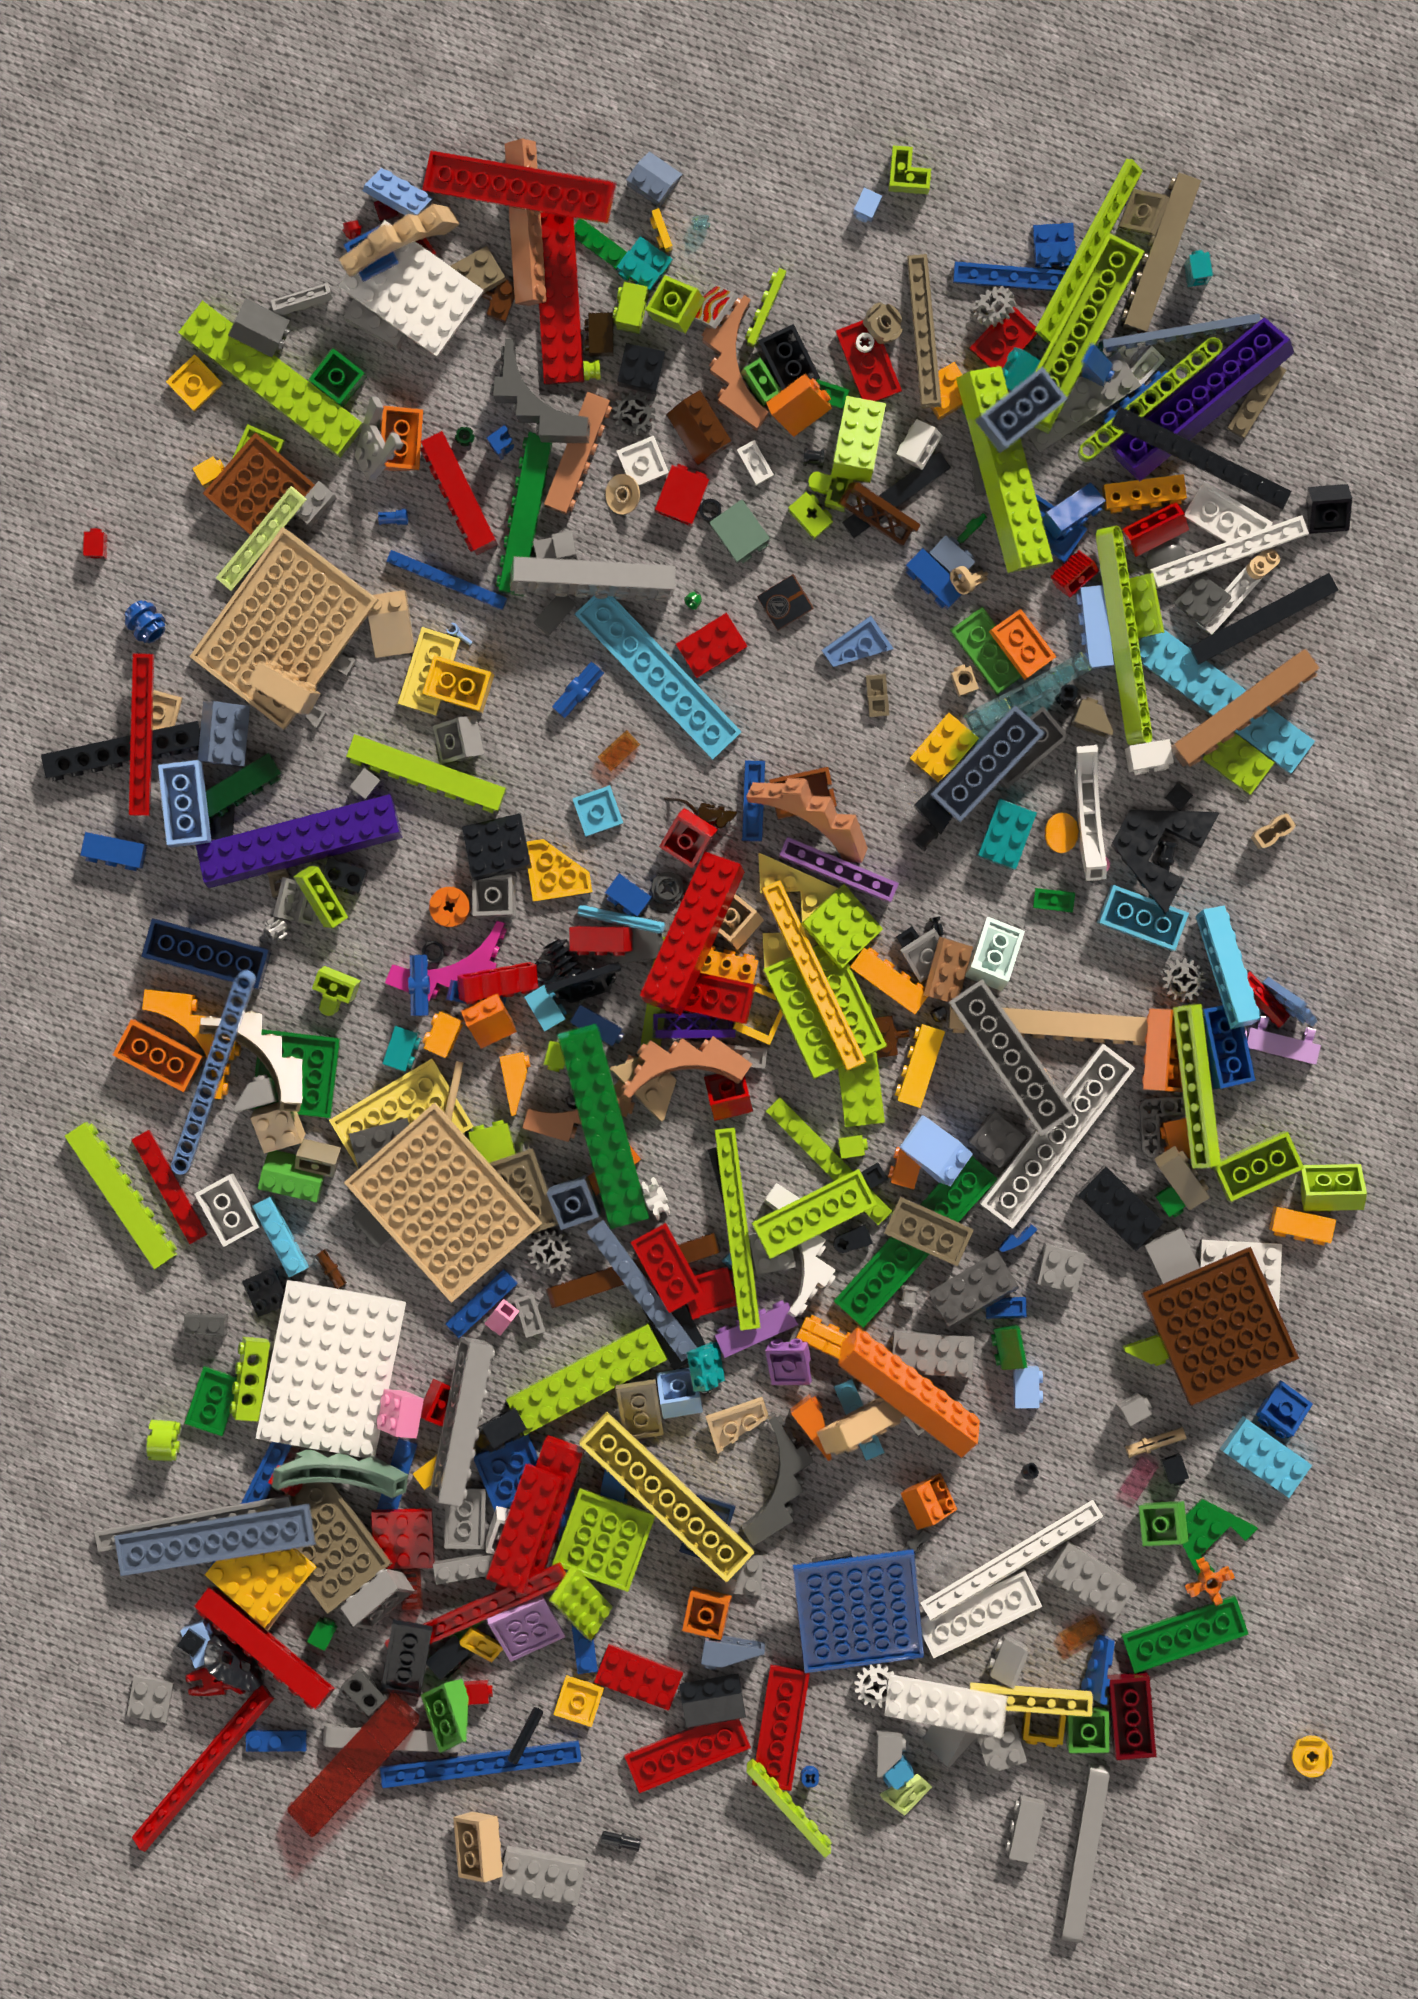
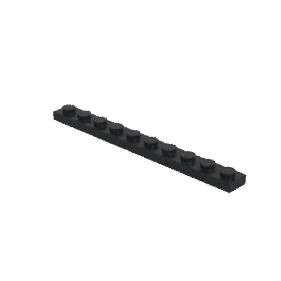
M1119 406L1111 423V426L1282 510L1292 492Z

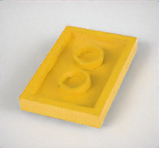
M948 712L909 759L936 782H939L959 763L979 738Z

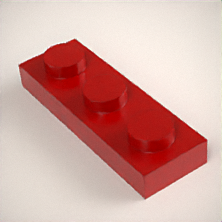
M1249 971L1248 981L1254 992L1253 997L1256 1006L1280 1028L1285 1024L1290 1015L1285 1010L1286 1008Z

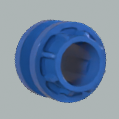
M142 600L133 603L124 614L125 626L129 630H135L134 637L138 641L152 643L164 634L166 630L165 618L160 613L155 614L156 607L153 603H147Z

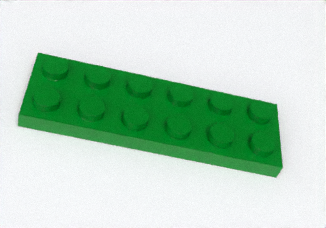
M1233 1595L1222 1599L1223 1603L1215 1606L1213 1602L1121 1634L1134 1673L1249 1635L1236 1596Z

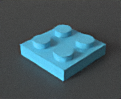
M610 785L573 798L586 837L624 824Z

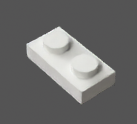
M755 440L737 449L756 486L774 476Z

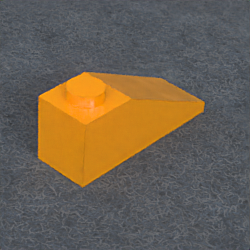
M524 1052L499 1057L511 1116L517 1115L528 1074V1067H531L529 1055L525 1056Z

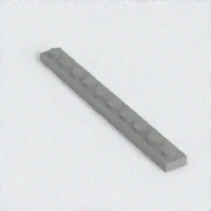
M286 1495L98 1530L94 1532L98 1552L116 1549L114 1538L116 1535L292 1507L291 1496Z

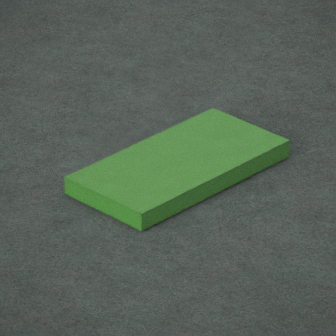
M982 606L953 627L950 632L995 694L998 695L1022 676L989 633L996 624Z

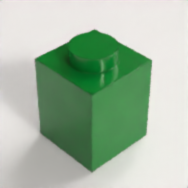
M1171 1185L1155 1195L1169 1217L1172 1215L1177 1217L1184 1212L1183 1208L1186 1205Z
M320 1617L307 1642L325 1651L338 1628L335 1625V1621L328 1617L324 1619Z

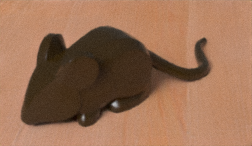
M664 798V800L686 804L695 815L711 825H716L717 828H724L737 815V811H725L723 806L716 808L715 805L701 803L698 810H696L686 800Z

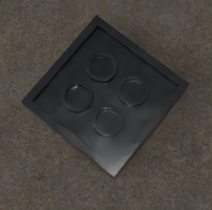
M521 813L462 826L473 881L532 868Z

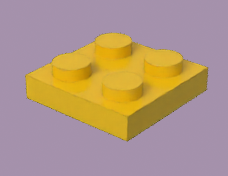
M195 354L166 381L194 412L223 385Z
M566 1675L553 1715L592 1727L604 1687Z

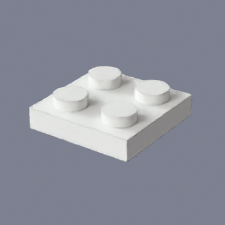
M654 436L617 450L625 473L633 477L638 486L669 474Z

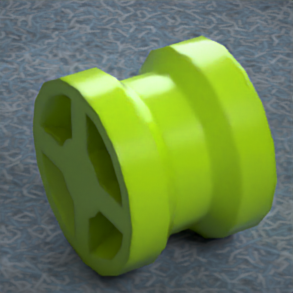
M595 360L594 362L583 361L585 381H589L591 378L601 380L600 360Z

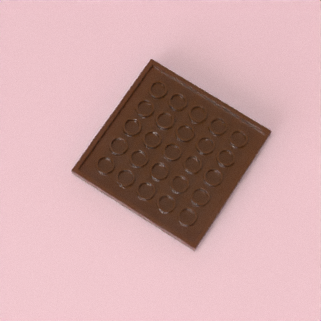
M1251 1246L1141 1293L1189 1406L1299 1359Z

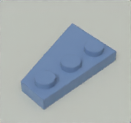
M869 616L821 651L831 666L835 667L894 648L872 616Z

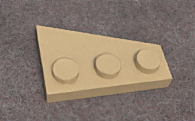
M763 1397L705 1416L717 1454L722 1452L723 1448L728 1444H733L737 1441L738 1437L751 1431L768 1418Z

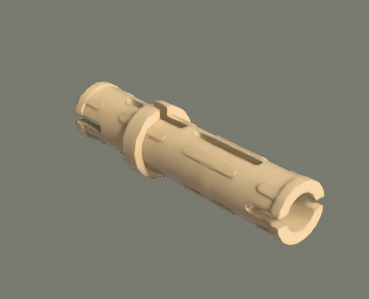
M1183 1427L1149 1439L1142 1438V1441L1125 1446L1129 1458L1145 1452L1149 1454L1151 1450L1185 1440L1186 1435ZM1171 1436L1174 1437V1438H1171V1439H1168V1440H1165V1441H1162V1442H1158L1159 1440H1162V1439H1165V1438H1168V1437H1171ZM1150 1443H1154L1153 1445L1146 1446V1447H1144V1448L1138 1449V1447L1145 1446V1445L1150 1444Z

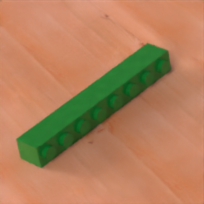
M528 432V437L523 439L522 449H525V454L519 460L518 468L521 469V475L516 477L515 488L518 491L517 496L512 498L511 508H514L513 516H509L507 527L510 528L509 536H505L504 547L507 549L506 554L502 555L500 567H503L502 575H498L496 587H499L501 593L524 597V594H515V591H510L511 565L514 557L531 558L553 444L541 442L539 435Z

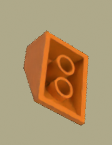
M808 1394L790 1408V1411L817 1448L830 1461L832 1459L831 1453L826 1454L817 1435V1431L825 1427L821 1410L823 1407L816 1396L812 1398Z

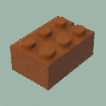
M829 767L769 779V783L785 784L787 778L806 779L812 796L831 797L834 807H837L833 788L828 790V787L832 786ZM775 807L777 820L796 816Z

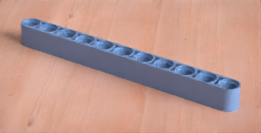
M245 970L240 972L234 980L171 1163L173 1172L178 1175L185 1174L194 1161L255 985L256 978L251 971ZM240 978H246L249 981V985H243ZM239 996L243 1003H236L234 997ZM228 1015L235 1016L237 1021L231 1022L228 1019ZM221 1033L228 1034L230 1040H224ZM215 1052H221L224 1055V1058H218L215 1055ZM209 1070H215L218 1076H211ZM203 1088H208L211 1094H205ZM196 1106L203 1107L205 1109V1112H199ZM190 1124L197 1125L199 1130H193L190 1127ZM184 1142L191 1143L193 1148L185 1147ZM178 1160H183L186 1166L179 1165Z

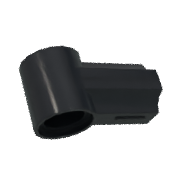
M1073 684L1062 686L1060 693L1054 697L1056 702L1065 711L1081 698L1078 689Z

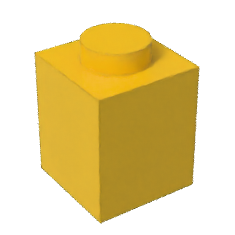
M212 456L192 469L202 486L207 488L225 466L220 459L217 461Z

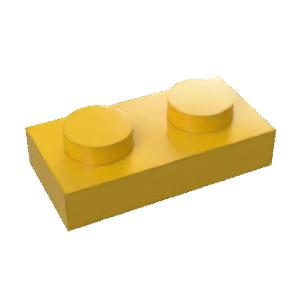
M660 209L652 210V217L649 220L653 230L657 229L659 236L656 239L659 248H664L665 253L672 251L673 246Z
M472 1626L459 1640L462 1647L491 1663L503 1650L499 1641Z

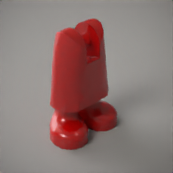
M206 1667L185 1675L186 1682L202 1680L203 1683L201 1686L188 1689V1694L191 1696L226 1695L227 1690H233L237 1694H245L246 1692L217 1680L209 1674Z

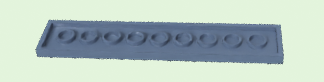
M309 1504L114 1536L121 1576L316 1544Z

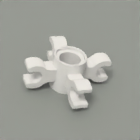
M653 1177L651 1185L647 1186L645 1182H642L641 1187L645 1193L643 1196L650 1211L653 1210L656 1219L660 1220L661 1212H666L667 1216L670 1215V1209L667 1204L669 1202L663 1188L659 1187L656 1179Z

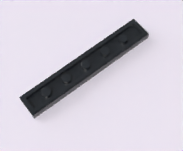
M939 451L929 458L923 470L919 468L914 469L881 493L879 497L897 508L951 469V467ZM865 505L863 507L864 515L867 517L873 516L872 507ZM854 514L842 522L853 539L871 527V525ZM883 515V516H880V517H878V518H879V520H881V519L884 518L885 516Z

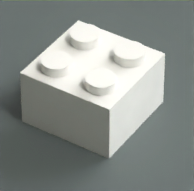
M1170 739L1132 745L1125 749L1129 773L1134 772L1135 775L1146 774L1149 772V769L1153 768L1154 772L1163 771L1174 763Z

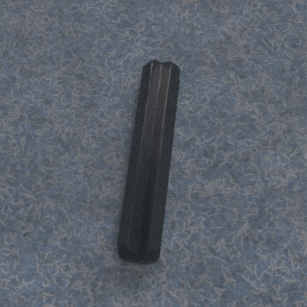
M537 1707L532 1709L508 1756L509 1762L518 1764L543 1715L541 1709Z

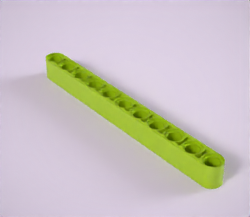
M1111 526L1097 530L1096 543L1125 736L1128 745L1132 746L1151 742L1152 728L1123 534L1119 526Z

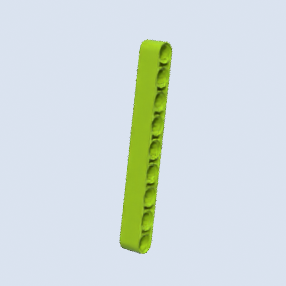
M1215 337L1207 339L1126 406L1125 409L1135 408L1138 410L1139 416L1145 417L1215 359L1222 350L1221 341ZM1213 344L1217 351L1214 353L1209 352L1207 345ZM1192 357H1198L1201 360V365H1194L1191 360ZM1183 370L1185 378L1177 377L1176 371ZM1164 382L1169 384L1170 390L1163 391L1160 384ZM1145 396H1152L1155 401L1154 404L1146 403ZM1114 417L1081 444L1077 452L1081 461L1090 462L1125 433L1111 426ZM1105 434L1108 437V442L1101 443L1098 435ZM1090 447L1093 454L1086 456L1082 449Z

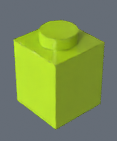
M862 1135L838 1138L841 1159L864 1156L865 1151L868 1150L867 1139H863Z

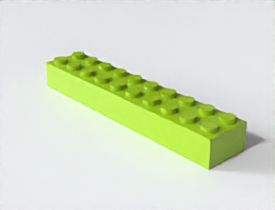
M1108 233L1036 369L1037 371L1043 367L1067 399L1082 373V360L1091 343L1096 346L1145 252L1111 233ZM1066 401L1034 425V427L1049 434Z
M202 300L178 333L181 337L341 458L361 432L363 423L275 355L270 357L228 336L233 323Z
M1002 367L969 371L957 377L956 381L1007 572L1012 573L1041 567L1053 562L1021 438L1019 437L1002 452H999L975 422L978 417L1008 394Z

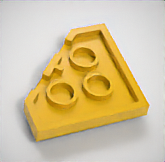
M544 839L527 841L532 868L528 869L533 902L593 892L590 872Z

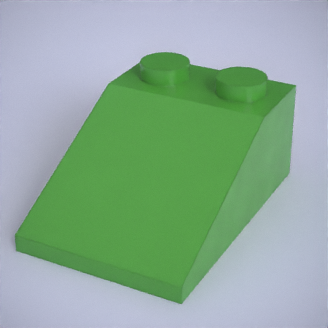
M458 1679L447 1682L421 1694L439 1753L465 1742L469 1698L463 1680Z

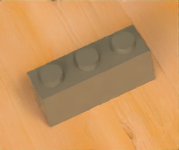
M1173 1146L1155 1158L1159 1169L1189 1211L1210 1198L1207 1193L1208 1185L1204 1179H1198V1171L1196 1168L1192 1169V1165H1188L1187 1161L1189 1159L1183 1150L1179 1152L1176 1146Z

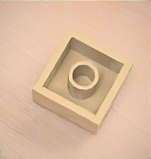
M279 1102L254 1109L250 1117L264 1154L300 1144L305 1137V1131L297 1111H279Z

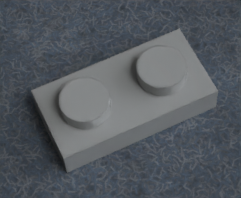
M534 1293L514 1299L516 1308L519 1310L518 1314L526 1338L545 1332L546 1330Z

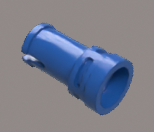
M407 509L396 510V512H378L379 525H408Z

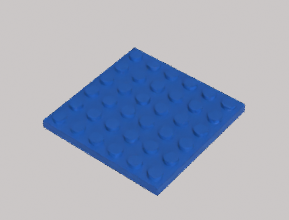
M913 1549L793 1565L805 1673L924 1658Z

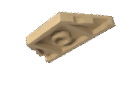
M632 1058L627 1060L626 1063L612 1066L610 1070L625 1084L627 1080L631 1082L634 1079L635 1075L632 1073L638 1064L642 1066L643 1064L637 1061L638 1058ZM670 1072L650 1080L634 1093L659 1121H663L676 1079Z

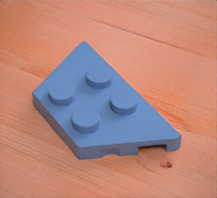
M1270 977L1263 981L1273 992L1276 1000L1287 1007L1285 1010L1290 1016L1296 1017L1302 1024L1306 1022L1311 1027L1318 1022L1312 1011L1306 1008L1307 1004L1304 1000Z

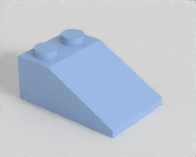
M924 1115L920 1117L899 1147L937 1182L948 1186L952 1185L973 1155L961 1142Z

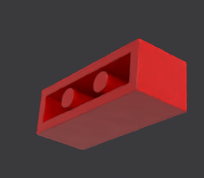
M1175 502L1122 530L1128 548L1137 557L1189 531L1185 513Z
M569 927V950L577 951V955H589V952H595V955H607V952H613V956H625V952L633 951L632 927Z

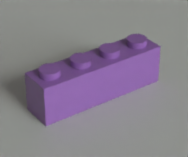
M783 1300L772 1304V1309L767 1311L765 1308L758 1310L760 1328L740 1331L739 1319L735 1321L736 1325L732 1327L725 1325L718 1328V1333L715 1334V1337L724 1357L726 1358L797 1326L796 1318L787 1314L791 1308L788 1301L785 1303Z

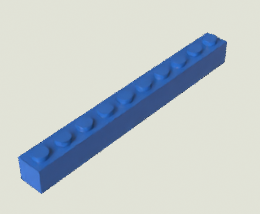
M393 550L390 551L386 562L502 611L507 602V598Z

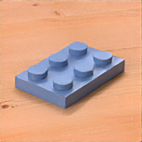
M383 168L363 188V192L405 216L407 214H420L433 201V197L425 191L419 190L408 181L400 179Z

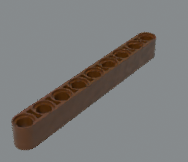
M715 1233L678 1244L688 1263L721 1252ZM633 1259L644 1276L649 1277L640 1259ZM609 1267L545 1290L551 1308H556L625 1284L613 1267Z

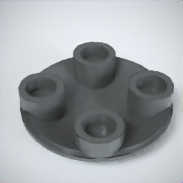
M1169 540L1148 551L1146 564L1150 571V569L1184 558L1186 553L1178 543Z

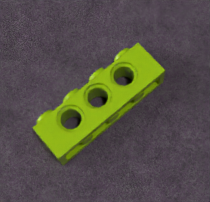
M242 1337V1342H239L238 1354H240V1359L235 1365L237 1381L233 1383L232 1393L235 1394L234 1402L231 1401L230 1414H232L235 1420L259 1422L270 1342L266 1338ZM256 1355V1360L253 1363H247L249 1356ZM253 1375V1380L250 1383L244 1382L246 1376ZM251 1395L248 1402H242L243 1396Z

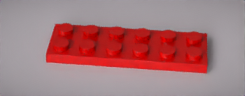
M531 1464L525 1465L486 1579L519 1593H525L564 1481L563 1477Z
M770 1664L755 1761L764 1766L770 1778L774 1777L777 1780L781 1790L792 1791L810 1673H805L803 1669ZM752 1779V1785L759 1786V1785Z
M740 1719L688 1728L624 1754L637 1789L639 1793H642L751 1748V1745Z

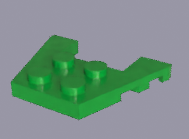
M1201 1498L1186 1513L1188 1542L1183 1543L1182 1546L1198 1576L1201 1571L1196 1560L1202 1558L1201 1555L1229 1527H1232L1245 1541L1258 1528Z

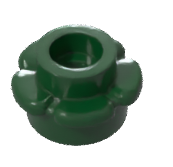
M469 427L458 428L455 435L456 442L464 447L473 443L475 439L473 430Z

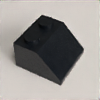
M1348 484L1308 487L1306 503L1309 534L1349 531L1352 495Z

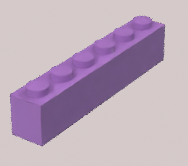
M789 837L786 838L779 858L889 904L899 884Z

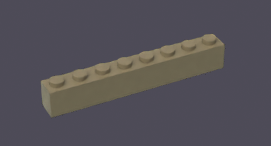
M1180 172L1176 178L1172 177L1168 189H1171L1170 199L1156 235H1151L1148 245L1151 248L1149 254L1145 253L1141 264L1144 265L1142 272L1138 271L1134 283L1138 285L1136 290H1132L1127 302L1131 304L1129 310L1125 309L1121 321L1124 324L1122 328L1136 331L1139 334L1148 331L1201 180Z

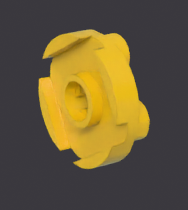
M1310 1735L1295 1742L1291 1752V1759L1295 1768L1304 1776L1319 1777L1330 1768L1333 1754L1326 1741L1318 1736ZM1311 1751L1317 1755V1758H1314L1313 1761L1307 1758V1754H1310Z

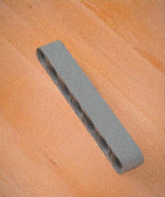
M324 1724L323 1746L439 1752L432 1728ZM461 1744L444 1752H461Z

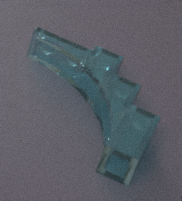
M1082 651L1019 687L965 714L964 718L972 733H975L1003 719L1015 705L1022 709L1062 688L1065 684H1069L1071 681L1092 670V667Z

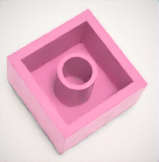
M384 1389L380 1399L381 1408L377 1417V1429L395 1437L417 1439L424 1399L407 1391Z

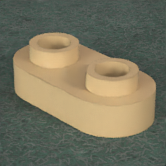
M1271 548L1262 551L1248 563L1246 567L1248 575L1255 580L1262 579L1279 564L1280 556Z

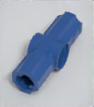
M591 661L582 673L569 683L565 692L552 708L562 717L566 718L575 706L589 695L591 688L604 675V672Z
M410 955L408 990L409 995H411V1016L429 1015L428 994H430V977L428 976L427 955Z

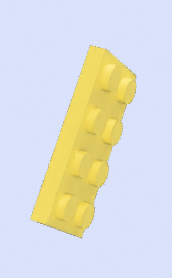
M424 627L421 628L398 704L437 716L442 700L422 694L433 656L454 661L461 639Z

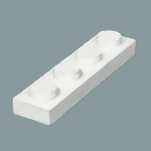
M1245 567L1225 589L1232 597L1206 628L1198 622L1196 623L1208 634L1212 635L1260 580L1251 578Z

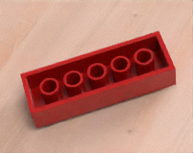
M443 431L422 440L423 447L420 448L426 462H431L432 465L428 467L435 481L439 479L441 482L437 485L444 499L447 497L449 499L446 504L452 516L457 515L458 520L455 522L461 534L466 533L467 538L464 540L470 552L474 551L476 555H479L498 546Z

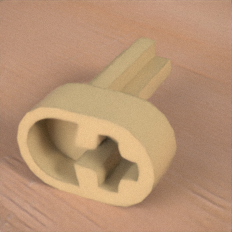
M959 566L950 572V580L960 594L965 595L972 592L977 585L987 581L986 576L989 574L987 571L983 572L982 570L971 574L966 567Z

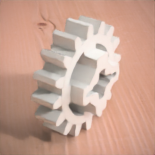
M880 1663L877 1664V1667H873V1664L869 1665V1669L863 1666V1674L857 1673L860 1679L854 1680V1684L858 1685V1687L854 1688L855 1692H860L858 1699L864 1698V1705L871 1702V1706L874 1708L875 1703H878L881 1708L882 1702H886L887 1693L882 1696V1693L888 1688L889 1675H894V1672L890 1671L888 1673V1666L882 1669ZM877 1673H881L886 1677L881 1678L877 1675ZM870 1674L869 1680L863 1684L864 1679ZM873 1682H877L879 1684V1689L874 1688ZM866 1693L873 1694L875 1698L869 1697Z

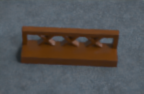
M859 482L849 483L838 503L901 546H904L910 533L917 532L921 525ZM850 493L856 496L858 505L851 506L846 503ZM863 506H871L873 516L867 517L864 515ZM886 516L889 526L882 527L878 517ZM900 526L905 529L901 539L896 536L894 527Z

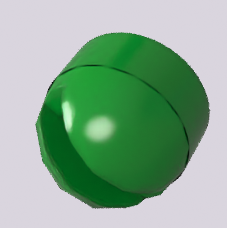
M690 592L684 598V602L689 608L695 610L701 604L702 597L700 594L697 595V592Z

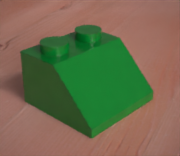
M1016 1324L994 1328V1334L990 1335L992 1345L997 1347L998 1352L994 1354L996 1366L1000 1365L1002 1370L1028 1368L1020 1327Z

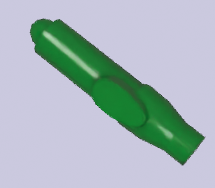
M984 513L976 519L973 518L966 525V529L957 537L959 544L964 543L987 518Z

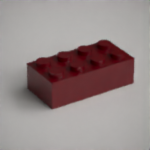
M1147 1672L1107 1675V1678L1110 1679L1108 1698L1113 1755L1116 1761L1157 1757L1150 1676Z

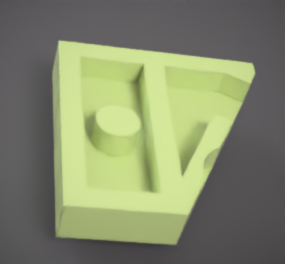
M916 1774L911 1780L904 1782V1785L898 1790L891 1787L882 1792L880 1796L885 1802L905 1816L932 1786L927 1780Z

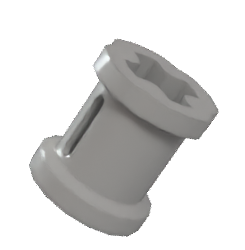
M902 1285V1300L899 1302V1305L916 1308L915 1300L919 1287Z

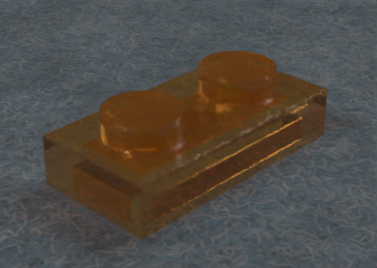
M626 730L598 756V759L612 772L640 746V743Z
M1092 1613L1059 1632V1635L1068 1651H1071L1104 1631Z

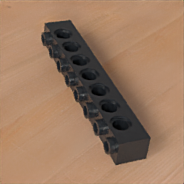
M201 721L152 730V760L162 758V754L169 753L170 756L182 754L181 750L188 748L190 752L199 750ZM185 733L188 739L185 744L181 745L178 742V736ZM131 735L41 754L45 777L52 778V781L63 780L64 775L71 774L72 777L84 775L83 771L91 770L92 773L104 771L103 767L111 765V769L123 767L124 762L130 761ZM164 737L167 739L168 745L166 748L161 749L158 742ZM122 746H126L129 750L126 757H122L119 753ZM103 750L109 753V758L105 762L100 759V753ZM86 754L89 757V763L83 766L80 758ZM63 759H67L70 763L67 770L61 768V761Z

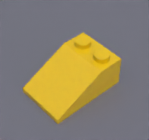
M434 655L422 694L483 713L494 674Z

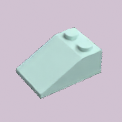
M987 917L971 956L965 977L977 982L983 979L987 986L1002 991L1009 982L1025 931Z

